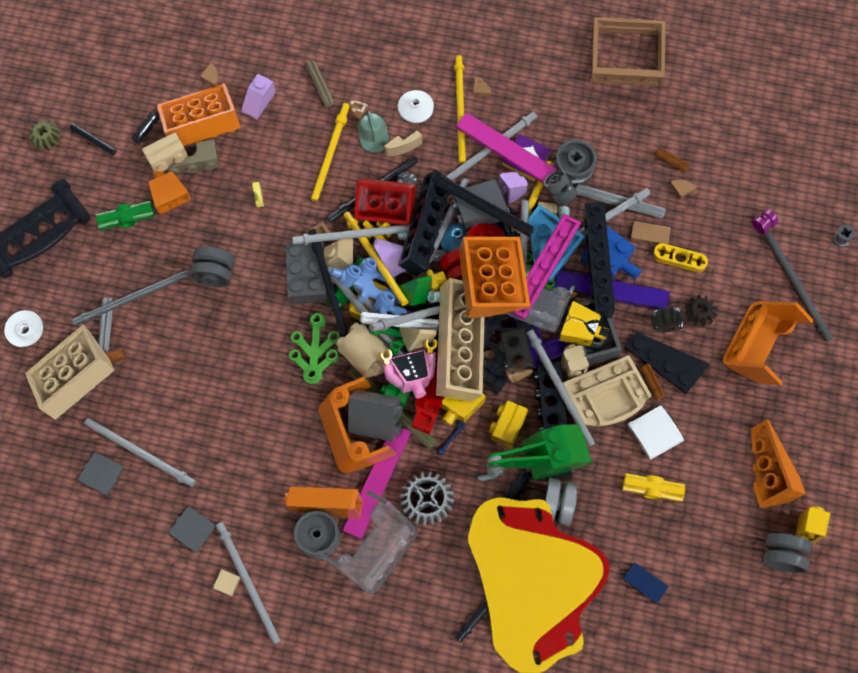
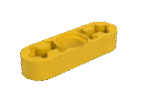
M664 243L658 244L653 251V257L656 261L694 272L704 271L708 264V259L704 254ZM661 250H664V256H660ZM675 255H684L685 261H677ZM697 260H701L700 266H697Z

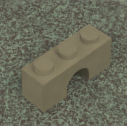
M215 140L196 142L197 150L194 155L185 157L180 163L169 165L164 173L172 171L177 176L182 173H195L199 170H213L220 167Z

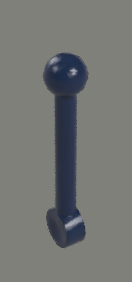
M463 422L458 423L454 433L441 448H438V455H443L446 447L459 431L465 429Z

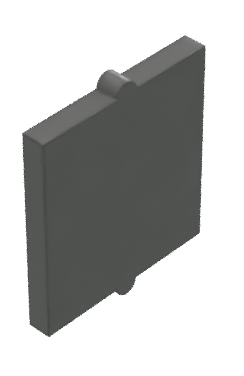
M94 452L88 463L84 464L85 468L77 480L108 496L113 486L118 483V478L124 467Z
M188 506L180 518L177 517V522L168 533L197 553L204 542L209 540L208 537L216 528V525Z

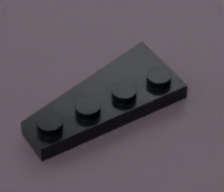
M638 332L632 336L624 349L644 364H650L656 373L685 395L710 365Z

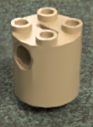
M353 324L349 329L350 332L337 341L338 352L344 355L363 377L369 378L382 374L384 372L382 364L384 363L378 359L377 355L379 352H382L383 357L386 358L385 349H388V346L378 336L370 334L366 324Z

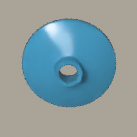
M459 223L448 226L440 242L442 248L447 253L458 249L463 237H467L468 231L465 232L463 225L460 226Z

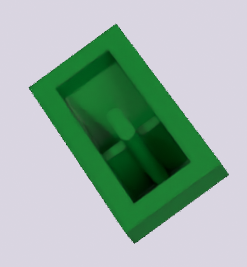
M432 277L417 278L399 286L411 306L426 303Z

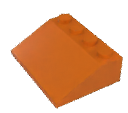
M225 83L157 105L165 135L168 136L175 132L183 146L201 142L208 138H215L220 134L233 132L241 128Z
M463 237L459 246L467 317H490L530 308L520 237Z

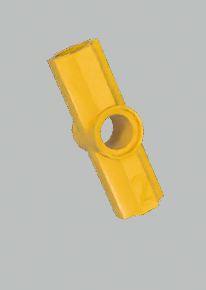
M625 473L622 491L641 494L643 497L653 500H660L662 498L682 502L685 494V484L664 481L663 478L658 476L643 477Z

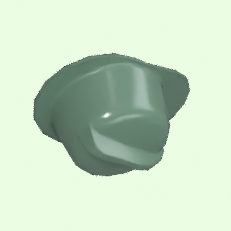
M368 111L357 124L360 143L366 151L379 153L384 150V146L389 142L386 124L379 115Z

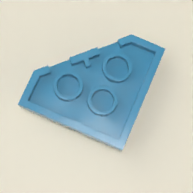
M540 204L528 218L529 224L534 227L533 233L530 235L534 264L560 221L559 217ZM577 231L550 276L549 282L554 279L585 239V236Z

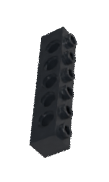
M433 170L424 177L398 266L416 277L428 271L430 267V258L435 250L434 244L439 236L438 230L443 222V212L447 207L446 202L450 195L448 191L436 185V180L440 175L446 177L437 170Z
M604 202L585 203L583 221L592 311L599 314L600 318H612L615 312L605 205Z
M551 362L563 383L561 362ZM538 363L537 369L533 370L534 382H538V388L535 389V398L540 403V407H537V418L541 419L542 426H539L540 432L555 426L567 425L565 403L543 363ZM545 381H550L553 383V386L549 388L546 387L543 383ZM551 399L555 402V405L548 406L545 401ZM554 418L557 424L550 425L547 419ZM572 470L547 477V482L549 478L571 481L573 477Z

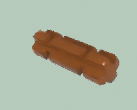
M661 147L655 153V157L660 160L664 159L665 163L674 168L678 167V170L683 173L690 166L685 160L681 161V158L670 152L667 153Z
M643 365L640 371L645 376L644 379L650 391L653 392L654 399L656 401L663 399L665 393L663 389H660L661 385L655 373H652L651 365Z

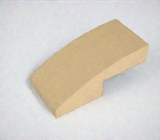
M418 130L404 140L398 135L384 146L385 155L387 157L396 156L417 148L422 144V135Z

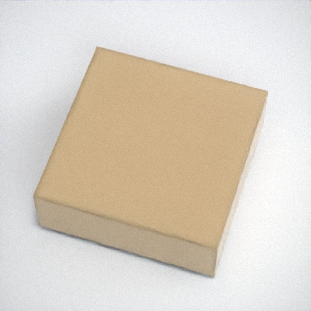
M221 569L213 589L233 597L241 577Z

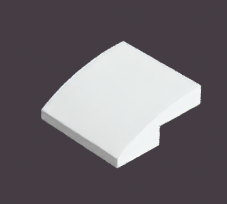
M662 406L628 423L629 430L637 438L640 447L650 460L684 441L678 428Z

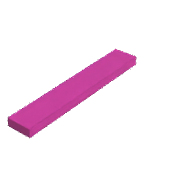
M467 112L456 125V129L543 184L549 174L557 171L553 166Z
M563 214L526 277L530 308L509 313L525 321L580 227L581 222Z
M402 428L400 435L393 442L385 441L383 447L390 446L396 451L397 455L374 464L360 493L363 499L360 520L348 518L343 532L362 539L410 438L411 431Z

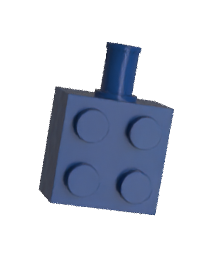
M607 227L612 280L620 271H624L636 280L642 270L629 262L636 247ZM585 249L580 261L588 266Z

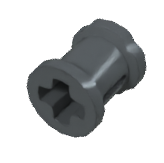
M849 225L840 226L832 238L833 243L838 247L847 246L855 235L854 229Z

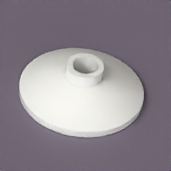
M409 91L398 102L399 114L404 120L411 123H421L427 120L433 113V100L423 91Z
M19 311L7 320L4 329L5 336L11 344L17 347L30 346L41 337L43 322L32 311ZM25 329H29L27 333H23Z

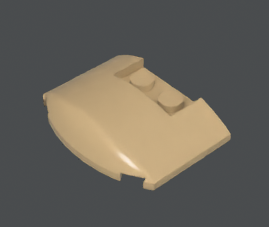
M629 355L563 382L566 391L586 426H607L624 421L636 414L643 407L646 400H649L651 397L650 391Z

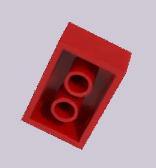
M361 178L356 184L354 219L410 225L414 214L416 184Z

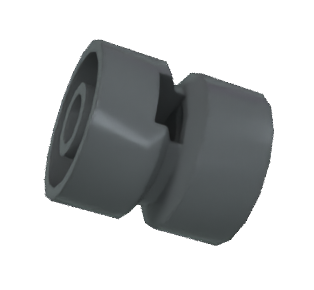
M564 170L552 172L544 180L545 187L551 193V197L557 205H565L577 195L576 189Z

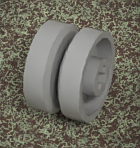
M549 478L544 501L550 506L553 521L557 511L559 512V525L569 527L576 507L577 483L567 481L564 484L563 492L560 493V480Z

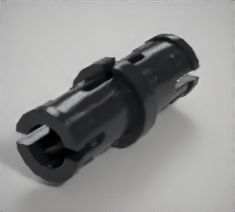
M522 468L515 481H511L509 484L510 488L503 498L516 500L518 495L524 492L523 488L532 477L531 472H526L527 469Z

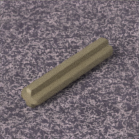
M313 60L307 62V69L324 106L327 108L333 106V99L316 62Z

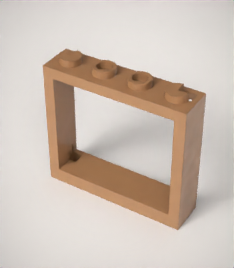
M594 17L592 27L591 82L662 86L665 78V21ZM598 32L657 35V70L597 67Z

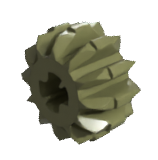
M47 119L43 122L38 120V124H32L33 129L28 130L30 142L33 143L35 148L40 147L43 151L46 147L51 150V146H57L56 141L61 140L59 128L53 121L49 122Z

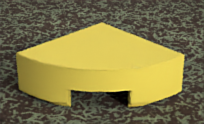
M255 182L252 184L255 203L257 207H262L264 204L261 186L259 182Z

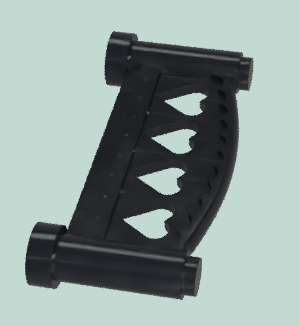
M61 179L54 183L51 191L55 196L0 233L1 277H10L13 274L12 268L14 266L28 262L51 249L71 231L76 223L86 224L90 221L89 212L71 191V186L67 180ZM55 211L69 216L60 225H55ZM39 222L52 225V231H47L46 235L40 236ZM24 232L37 236V241L31 242L30 246L25 247ZM8 243L22 247V251L16 253L12 258L8 257Z
M542 290L525 321L513 315L518 328H502L500 326L501 321L505 320V315L509 313L486 317L484 320V347L486 345L491 346L496 360H483V384L491 388V392L498 395L504 388L508 379L502 376V374L528 337L526 333L533 330L544 312L552 315L561 303V298L556 295L553 297ZM499 329L502 331L507 344H491L489 340L494 336L495 330Z

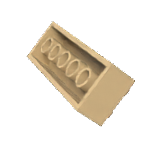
M449 278L440 286L436 395L473 402L482 395L484 317H467L463 281Z

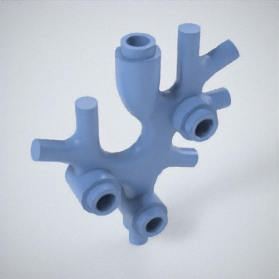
M366 258L359 266L351 265L346 270L331 269L330 275L337 277L343 286H356L360 289L361 294L358 298L360 303H365L368 297L375 299L373 307L379 314H387L389 312L391 315L403 316L413 313L410 310L394 305L395 303L402 306L391 288L380 290L373 284V279L386 282L376 267L377 263L373 258Z

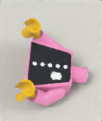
M428 339L424 341L423 345L427 349L426 353L425 350L392 358L391 350L385 349L386 358H384L383 353L379 352L377 356L384 363L382 366L386 380L395 387H398L403 393L413 391L415 398L424 397L426 395L424 388L429 385L435 372L436 356L433 349L437 346L436 339L432 340V347L428 346Z

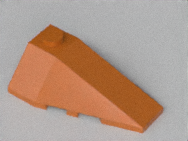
M766 419L751 428L752 452H754L755 459L753 471H755L756 481L753 483L759 506L765 508L790 503L805 495L801 479L770 421Z

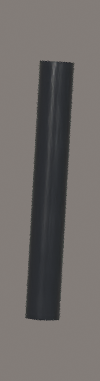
M74 123L70 125L72 131L114 156L117 153V149Z

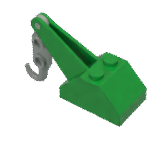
M580 424L559 425L541 430L523 440V447L487 456L488 463L486 464L488 474L478 476L477 479L480 481L494 479L502 475L505 468H530L533 481H537L591 465L592 461ZM520 455H526V457L510 458Z

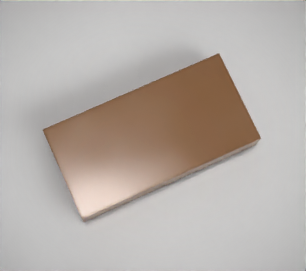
M634 221L630 240L655 245L661 243L669 244L671 227Z

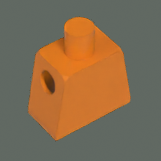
M164 171L152 172L155 179L149 181V186L159 215L191 201L188 191L172 171L166 174Z

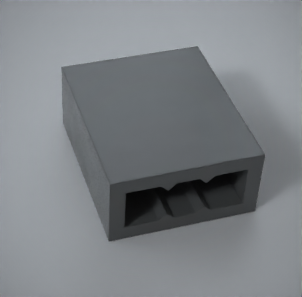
M496 179L465 188L508 212ZM453 195L454 199L451 200L454 211H458L457 220L460 226L463 225L465 232L478 224L499 222L498 219Z
M356 389L349 397L348 433L393 442L402 430V424H400V417L403 411V407L400 406L401 398Z

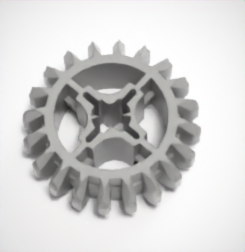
M420 472L421 478L418 479L416 475H413L414 482L408 479L406 482L409 487H402V490L406 493L400 494V498L405 499L400 503L401 506H407L403 509L404 514L411 512L408 515L409 520L416 516V524L422 519L423 526H426V520H430L432 526L434 525L435 518L439 523L442 522L440 515L445 518L448 517L445 510L452 511V507L448 504L454 503V499L448 497L453 496L454 493L453 491H447L451 488V485H444L446 482L445 478H442L440 481L438 480L439 474L432 478L431 472H428V477H424V473ZM424 484L434 485V487L432 486L427 490L419 486ZM439 490H441L444 496V501L441 506L438 505V502L435 500V496L437 495V492ZM413 491L420 498L415 508L410 501ZM430 495L431 501L423 502V496ZM427 507L436 510L433 513L420 512V510L422 511Z

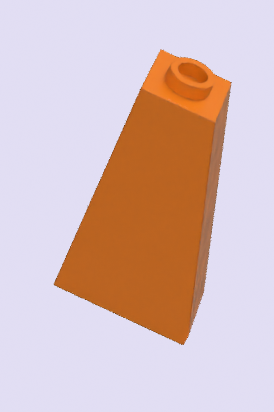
M290 487L289 493L285 494L284 503L289 511L308 513L321 511L326 512L332 517L360 520L363 499L357 489Z

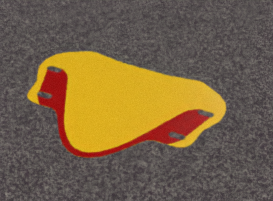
M494 498L484 502L473 516L468 543L480 571L489 607L493 645L506 663L519 673L544 672L559 659L573 655L582 649L584 640L579 618L583 610L593 601L605 585L609 575V562L597 547L558 531L553 521L550 506L544 500L516 501L507 498ZM499 505L503 506L504 519L499 518L497 511ZM535 508L541 509L543 516L541 522L536 519ZM568 631L573 635L574 645L572 646L568 645L566 633ZM534 651H538L540 654V665H537L534 661Z

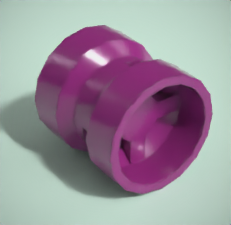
M766 209L761 213L760 217H755L751 224L757 233L764 235L769 231L770 227L778 224V218L773 211Z

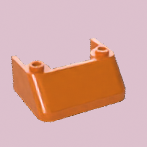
M757 301L748 308L723 357V363L729 369L757 383L782 385L783 382L764 363L778 335L791 333L797 323H813L814 320L797 302Z
M365 377L335 388L323 400L318 409L337 467L345 474L354 473L397 455L396 451L390 446L370 453L368 446L364 442L357 441L351 444L339 408L349 403V397L356 389L365 391L372 388L371 383Z

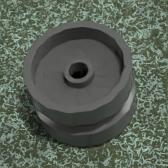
M582 140L567 141L557 151L554 168L564 170L574 187H577L578 184L585 185L593 176L597 162L596 153L587 142Z
M215 247L195 248L192 257L194 264L190 266L189 271L190 279L211 287L229 286L232 277L230 270L234 267L235 257L231 253Z
M308 512L296 523L294 530L295 542L301 552L307 557L316 560L326 559L338 549L341 540L340 530L334 518L326 512ZM319 533H321V535L318 538L314 537V535H318Z
M771 533L766 535L765 547L770 551L763 553L762 564L764 566L789 573L802 574L809 572L810 561L804 556L811 554V541L790 534Z

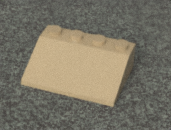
M83 324L30 368L25 375L39 409L56 420L103 379L108 377L114 371V368L108 356Z

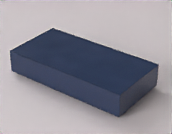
M635 562L622 579L655 604L659 602L668 589L666 584Z

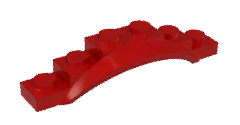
M438 349L435 352L436 367L434 376L430 380L429 385L424 388L426 395L422 398L414 399L416 415L411 427L428 435L432 430L444 399L443 396L436 395Z

